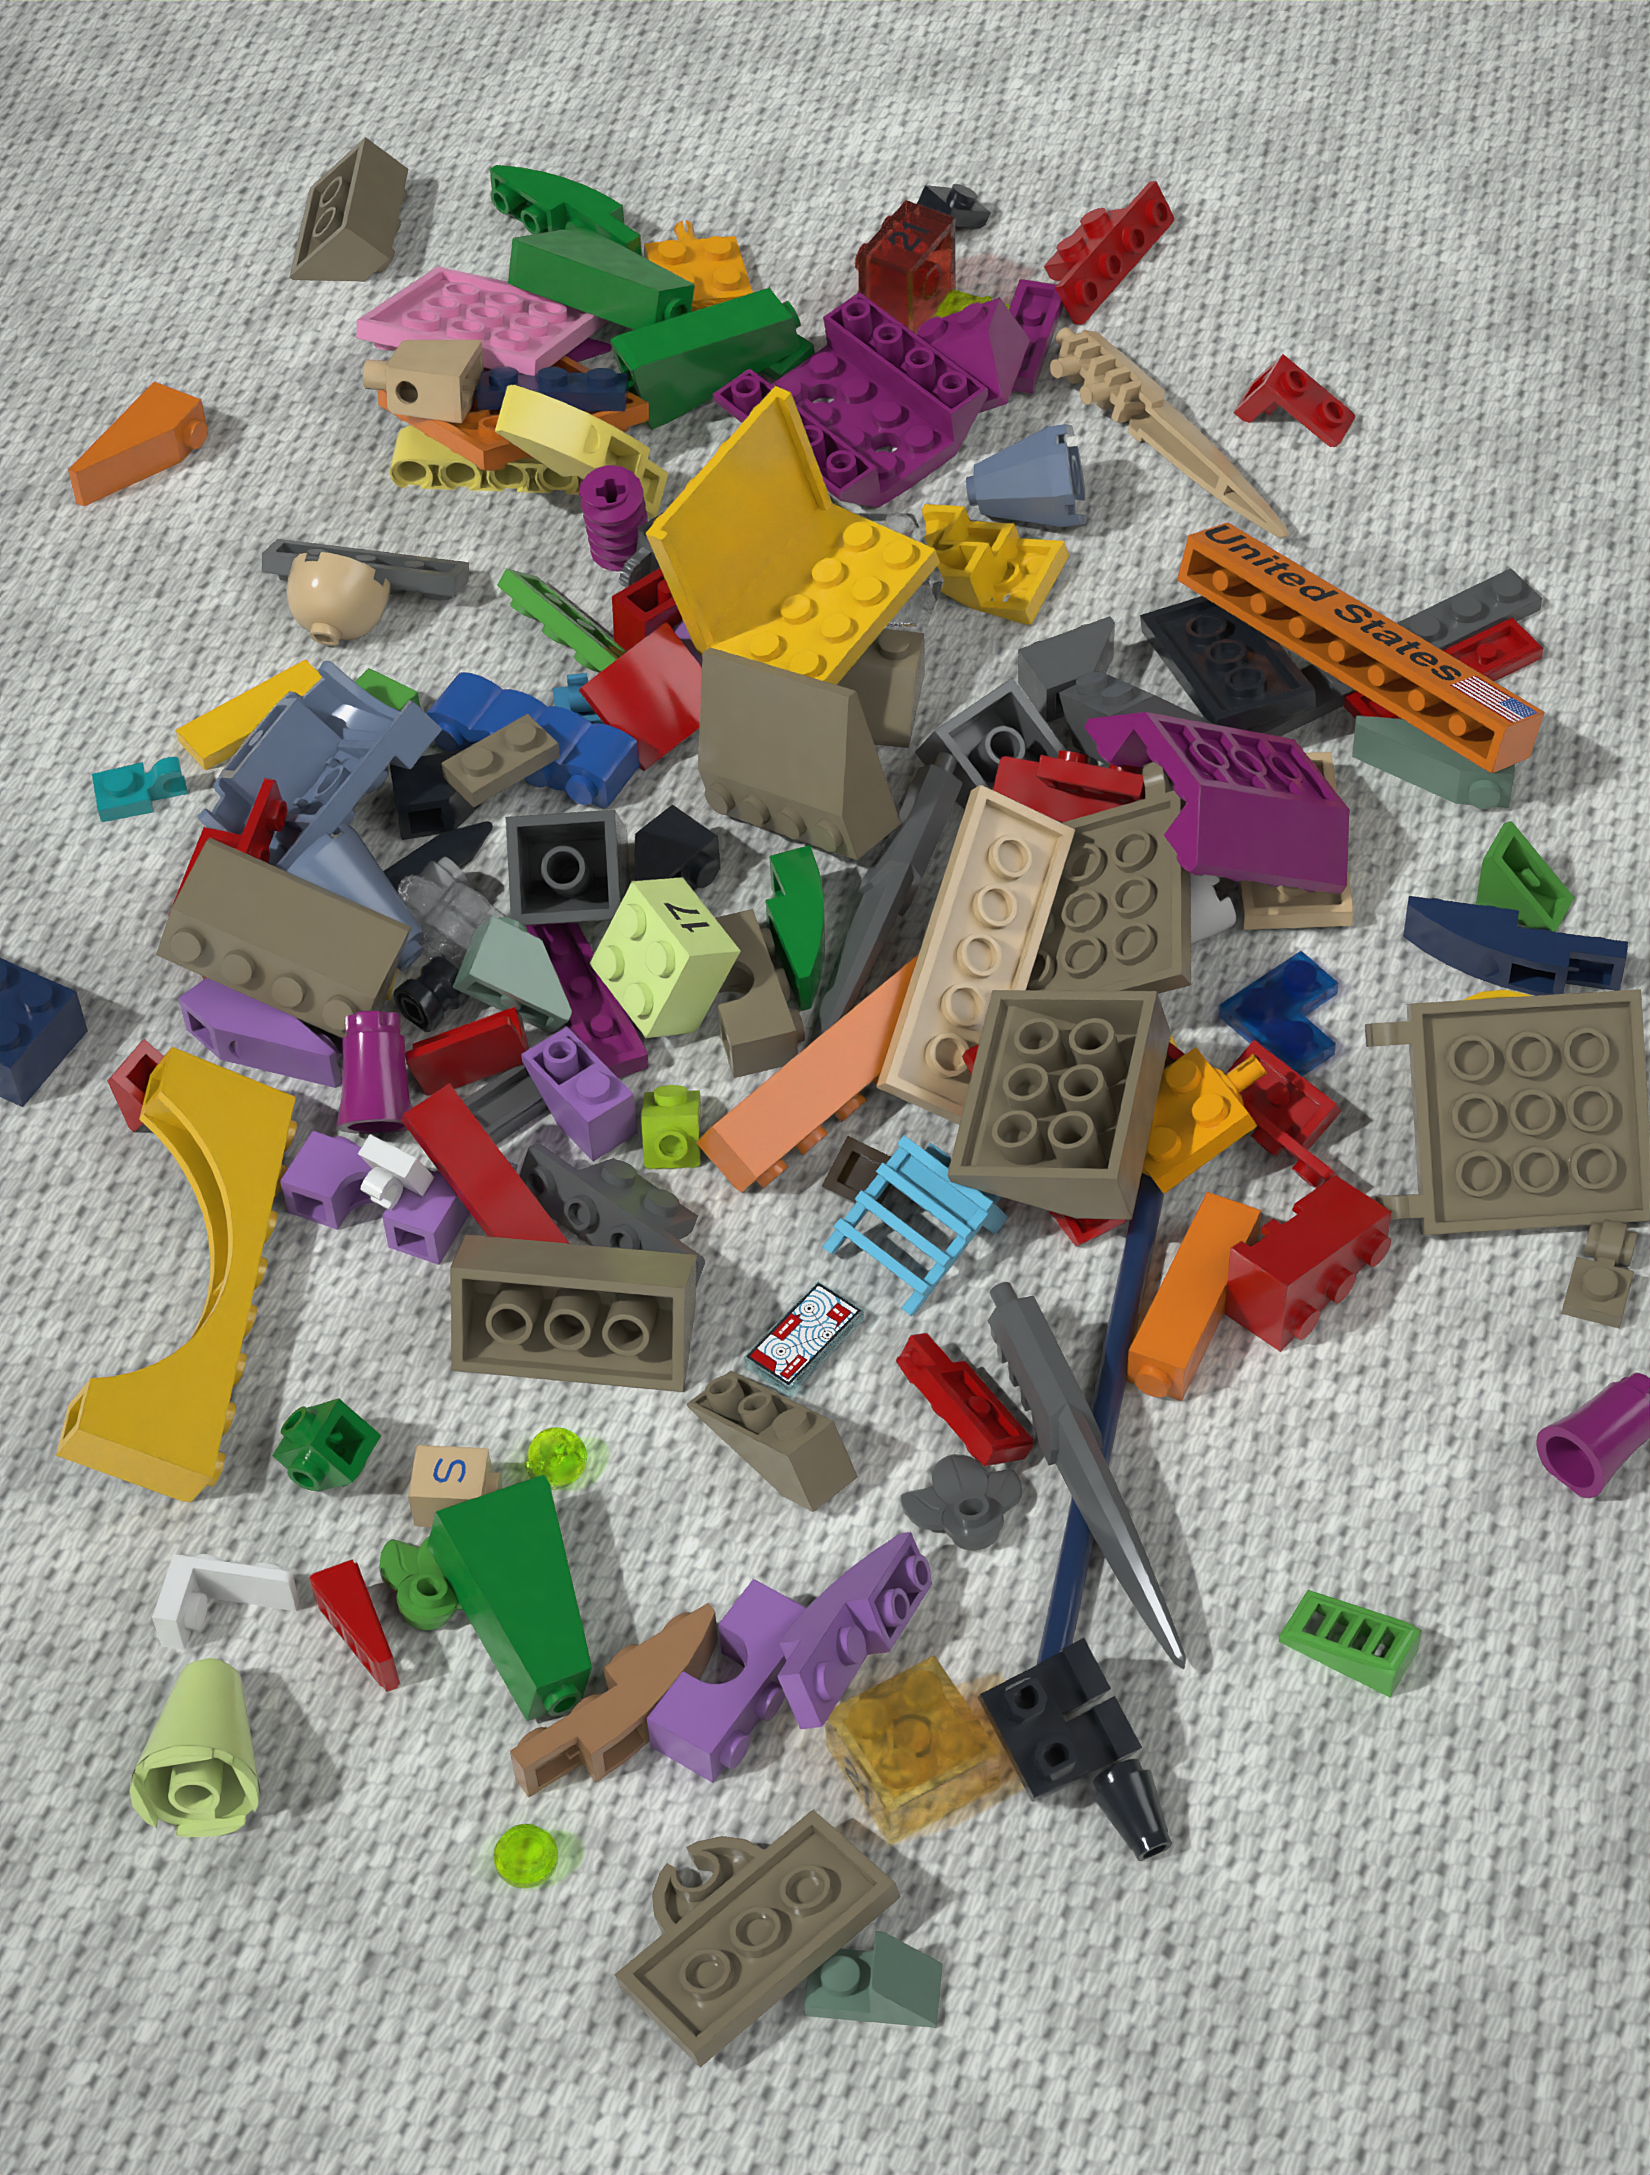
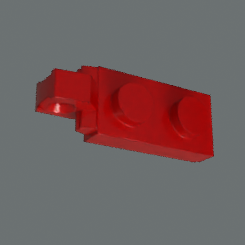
M928 1333L910 1335L909 1341L900 1356L897 1357L896 1362L908 1381L914 1384L930 1402L933 1411L944 1419L965 1443L968 1452L979 1460L984 1467L1025 1459L1034 1445V1439L966 1361L952 1362Z

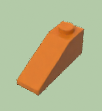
M154 381L68 469L76 503L82 506L91 504L181 463L193 449H199L204 444L208 434L202 399Z

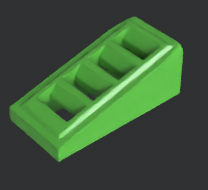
M1307 1590L1279 1635L1278 1642L1391 1698L1419 1650L1422 1630L1402 1620ZM1315 1612L1325 1616L1315 1635L1303 1632ZM1337 1623L1347 1627L1338 1643L1327 1640ZM1359 1633L1368 1637L1361 1651L1351 1648ZM1380 1644L1390 1648L1384 1658L1374 1655Z

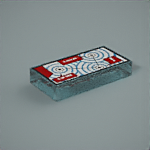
M817 1281L744 1356V1368L790 1398L864 1322L863 1309Z

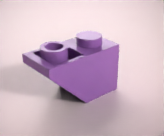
M567 1026L521 1054L522 1062L557 1125L592 1161L597 1160L638 1133L634 1094Z

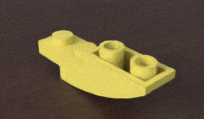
M517 385L507 386L495 428L496 433L562 477L577 475L584 480L587 474L596 468L606 465L622 466L632 471L640 479L648 519L655 518L658 515L669 473L648 459L649 447L607 422L571 405Z

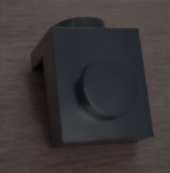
M953 184L952 188L925 185L908 223L930 232L925 234L912 228L909 229L923 239L931 248H940L943 246L951 226L979 229L986 225L991 212L977 201L978 195L966 186Z

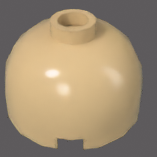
M320 552L318 561L305 562L307 553L299 554L293 560L286 593L290 613L302 628L310 632L309 636L311 639L324 645L335 646L339 644L340 640L351 641L365 636L380 622L391 591L390 582L386 578L381 585L374 580L376 572L374 568L350 557Z

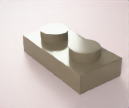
M526 714L442 762L443 778L467 802L476 807L559 759V745L529 714Z

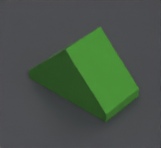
M1512 821L1506 822L1502 825L1483 858L1476 905H1491L1498 908L1519 910L1517 924L1531 929H1545L1556 932L1575 897Z

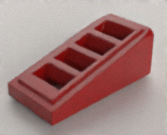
M353 1559L313 1573L309 1580L320 1612L379 1686L383 1687L386 1692L397 1689L400 1681L394 1658L358 1563H354Z

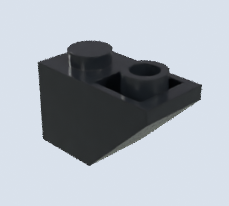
M463 750L421 756L411 769L389 764L402 840L439 835L446 831L458 829L481 805L473 807L443 778L441 763Z
M673 804L635 833V881L683 877L694 891L698 887L705 888L709 886L721 869L718 836Z

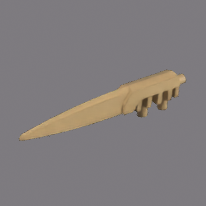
M1068 327L1058 332L1056 343L1061 346L1058 359H1054L1050 363V371L1053 377H1067V380L1072 384L1084 383L1080 389V398L1084 404L1096 403L1102 410L1114 409L1111 418L1116 423L1129 422L1128 433L1137 441H1146L1214 497L1279 538H1285L1289 535L1287 527L1233 464L1189 420L1164 399L1165 390L1098 332L1083 330V332L1075 334Z

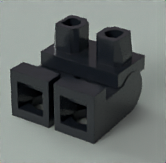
M1084 1637L1063 1648L1052 1657L978 1696V1700L1031 1802L1038 1801L1133 1756L1142 1748L1115 1696L1092 1707L1089 1711L1067 1722L1065 1721L1064 1717L1099 1700L1111 1689Z

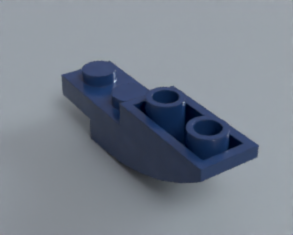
M1408 897L1403 937L1430 956L1474 978L1534 996L1564 994L1565 984L1619 991L1621 988L1627 959V941L1552 932L1545 929L1517 927L1519 910L1498 908L1491 905L1483 906L1446 901L1438 898Z

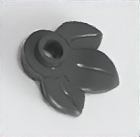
M952 1454L936 1463L932 1472L933 1486L903 1493L901 1495V1505L908 1518L919 1528L945 1530L946 1534L952 1538V1541L958 1547L965 1550H981L989 1547L998 1539L999 1532L1004 1524L1003 1514L1019 1503L1022 1495V1485L1014 1470H1001L987 1475L982 1465L973 1457Z

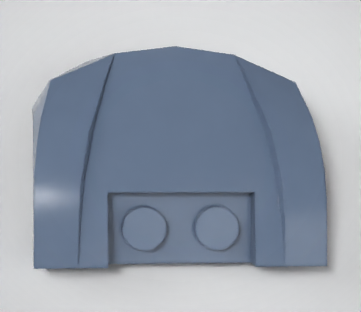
M329 660L322 662L319 668L322 678L305 695L300 696L296 692L289 691L246 738L213 785L215 791L220 796L213 811L204 809L198 815L200 822L207 828L242 835L264 778L276 780L282 800L287 803V817L283 829L280 832L275 831L270 843L269 864L284 871H287L297 858L323 834L327 832L330 836L332 834L337 835L341 832L338 825L342 823L350 824L356 813L352 808L365 793H372L383 783L388 775V770L385 768L388 764L411 769L442 731V728L415 702L408 701L401 712L391 708L369 694Z

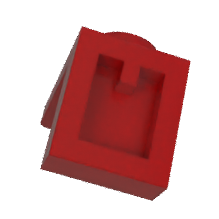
M1284 354L1250 384L1233 412L1242 421L1251 423L1262 412L1268 416L1271 415L1280 405L1329 447H1337L1342 442L1355 419V414Z

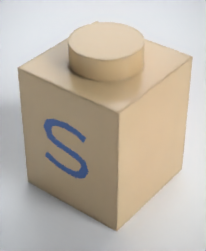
M416 1445L408 1494L414 1526L432 1527L436 1511L502 1489L501 1472H493L489 1448Z

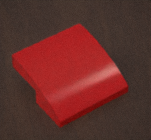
M667 622L654 630L578 690L604 724L620 729L637 740L639 768L643 771L700 728L702 667Z

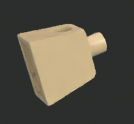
M482 340L402 341L389 361L371 359L365 361L363 368L364 388L387 391V406L392 414L462 423L477 399V388L481 372L484 371Z

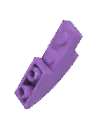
M911 1532L898 1534L852 1566L809 1605L779 1642L787 1662L777 1677L800 1729L823 1727L866 1657L870 1654L891 1651L933 1584L929 1563L925 1556L920 1554Z

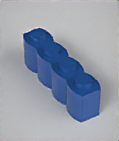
M459 673L426 713L442 728L434 742L446 752L464 750L522 716L529 714L558 742L560 758L524 779L535 787L542 788L547 786L555 790H564L571 799L582 805L593 804L601 808H608L640 767L637 740L624 731L606 724H592L581 715L562 707H547L529 694L512 689L503 690L494 682L473 673Z

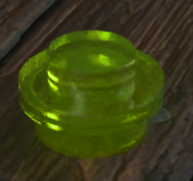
M519 1824L508 1829L498 1840L493 1858L496 1871L503 1881L517 1888H532L544 1883L553 1875L558 1865L559 1855L556 1842L547 1831L533 1824Z

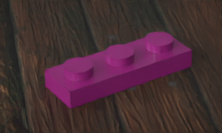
M1025 279L1019 280L1009 311L1030 341L1012 391L1034 393L1064 307L1055 289L1057 284Z

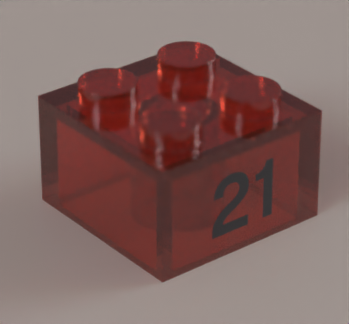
M905 200L892 216L889 215L885 218L880 230L868 243L865 242L861 245L855 258V268L858 270V292L862 293L916 335L919 327L925 321L932 318L956 290L955 217Z

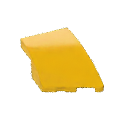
M924 504L922 515L925 521L926 535L923 536V544L936 549L940 561L926 578L928 583L969 608L1018 623L1031 625L1070 556L1065 542L1061 540L1020 538L1014 523L971 521L965 506ZM1009 596L1008 602H1003L1004 598Z

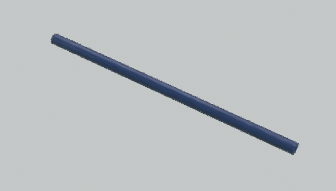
M1144 1173L1141 1174L1133 1217L1129 1221L1090 1407L1102 1435L1103 1448L1100 1450L1108 1467L1127 1380L1128 1353L1136 1336L1164 1199L1163 1192L1154 1180ZM1071 1497L1037 1664L1059 1653L1063 1648L1071 1645L1074 1640L1094 1537L1073 1497Z

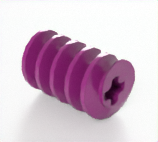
M606 465L596 468L586 475L579 489L581 508L583 510V518L586 524L585 528L593 561L601 568L621 572L624 563L630 560L631 556L636 553L638 527L648 522L646 503L643 497L644 492L640 479L632 471L622 466Z

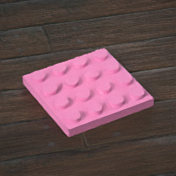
M437 266L357 319L356 338L374 342L376 348L388 351L396 350L400 343L405 340H482L484 370L505 366L517 369L518 374L535 376L539 370L552 366L607 324L609 320L517 288L507 281Z

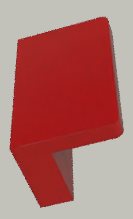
M512 1007L413 1043V1049L405 1053L407 1066L425 1094L430 1096L449 1083L455 1089L524 1064L521 1054L529 1050L523 1019L516 1007Z

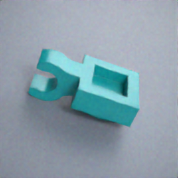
M167 757L157 761L147 773L143 762L92 774L97 810L101 822L153 813L152 801L188 794L185 777L182 775L178 757Z

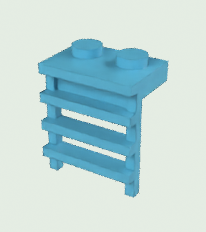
M903 1135L897 1143L899 1148L886 1164L882 1163L876 1170L878 1175L865 1192L862 1190L855 1198L857 1202L844 1219L839 1218L833 1226L836 1228L822 1248L834 1256L847 1238L915 1289L901 1308L912 1316L922 1306L983 1226L992 1234H995L1009 1217L996 1205L1001 1196L950 1182L947 1174L951 1157L932 1143L924 1150ZM889 1183L958 1234L945 1252H942L876 1201ZM868 1210L936 1261V1264L923 1280L855 1229Z

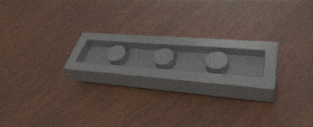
M277 539L262 553V572L278 574L279 579L288 582L293 560L299 554L307 553L305 562L318 561L320 552L350 557L371 566L376 570L374 580L381 585L385 578L390 582V594H399L406 590L422 592L423 597L430 600H448L453 596L455 597L469 582V562L285 539Z

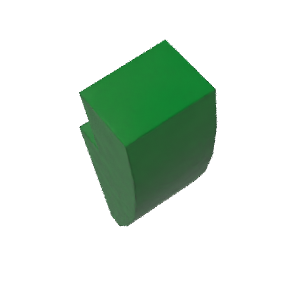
M811 845L769 856L771 889L775 897L765 900L767 928L771 932L776 954L801 1011L812 1008L820 985L825 958L824 896L819 868Z

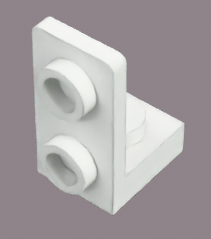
M173 1554L152 1619L162 1647L185 1650L192 1629L200 1630L204 1624L207 1612V1598L297 1611L300 1600L293 1574L277 1565L256 1563L252 1566L225 1562L223 1559L210 1554H198L194 1557Z

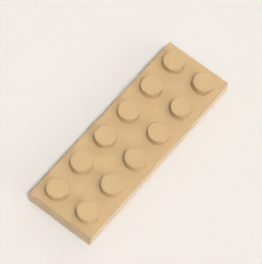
M979 785L971 790L876 1088L960 1125L972 1076L961 1056L967 1049L980 1043L992 990H1026L1075 829L983 785Z

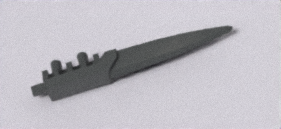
M939 753L934 765L930 764L918 768L909 788L899 802L901 808L897 813L901 824L883 839L881 844L883 850L865 873L858 889L859 892L863 893V897L828 982L810 1044L854 1008L897 916L903 917L911 906L963 784L953 775L957 759L949 753Z
M999 1283L989 1292L996 1308L987 1321L991 1328V1336L995 1344H997V1355L1001 1363L1008 1362L1009 1379L1013 1387L1020 1386L1021 1404L1025 1412L1031 1410L1033 1428L1038 1437L1039 1447L1048 1465H1057L1095 1541L1140 1616L1172 1662L1185 1669V1652L1137 1530L1100 1450L1103 1448L1102 1435L1091 1409L1035 1297L1018 1298L1011 1283Z

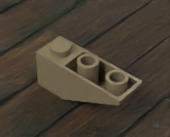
M729 1371L724 1376L712 1380L702 1393L687 1403V1407L783 1497L811 1512L816 1511L858 1477L833 1420L733 1371Z

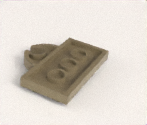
M814 1809L765 1850L746 1839L726 1836L697 1841L687 1846L686 1848L696 1868L713 1873L706 1883L698 1887L690 1888L683 1886L677 1868L666 1863L659 1873L652 1893L654 1916L663 1935L614 1974L620 1988L700 2068L900 1898L896 1883Z

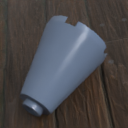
M342 823L338 825L342 835L334 839L326 832L311 844L286 872L412 927L397 967L401 972L405 971L419 958L424 950V947L419 944L424 932L357 831L349 824Z

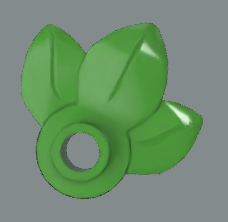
M429 1536L425 1538L420 1548L391 1539L384 1545L381 1551L379 1571L383 1582L397 1592L396 1603L403 1619L410 1626L420 1630H434L442 1627L454 1615L456 1610L463 1609L427 1547Z

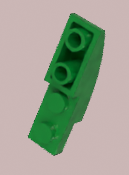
M495 165L489 169L492 187L491 199L494 206L502 214L509 213L521 221L531 234L586 226L642 256L640 234L624 224L623 205L607 195L584 184L543 171L505 165Z

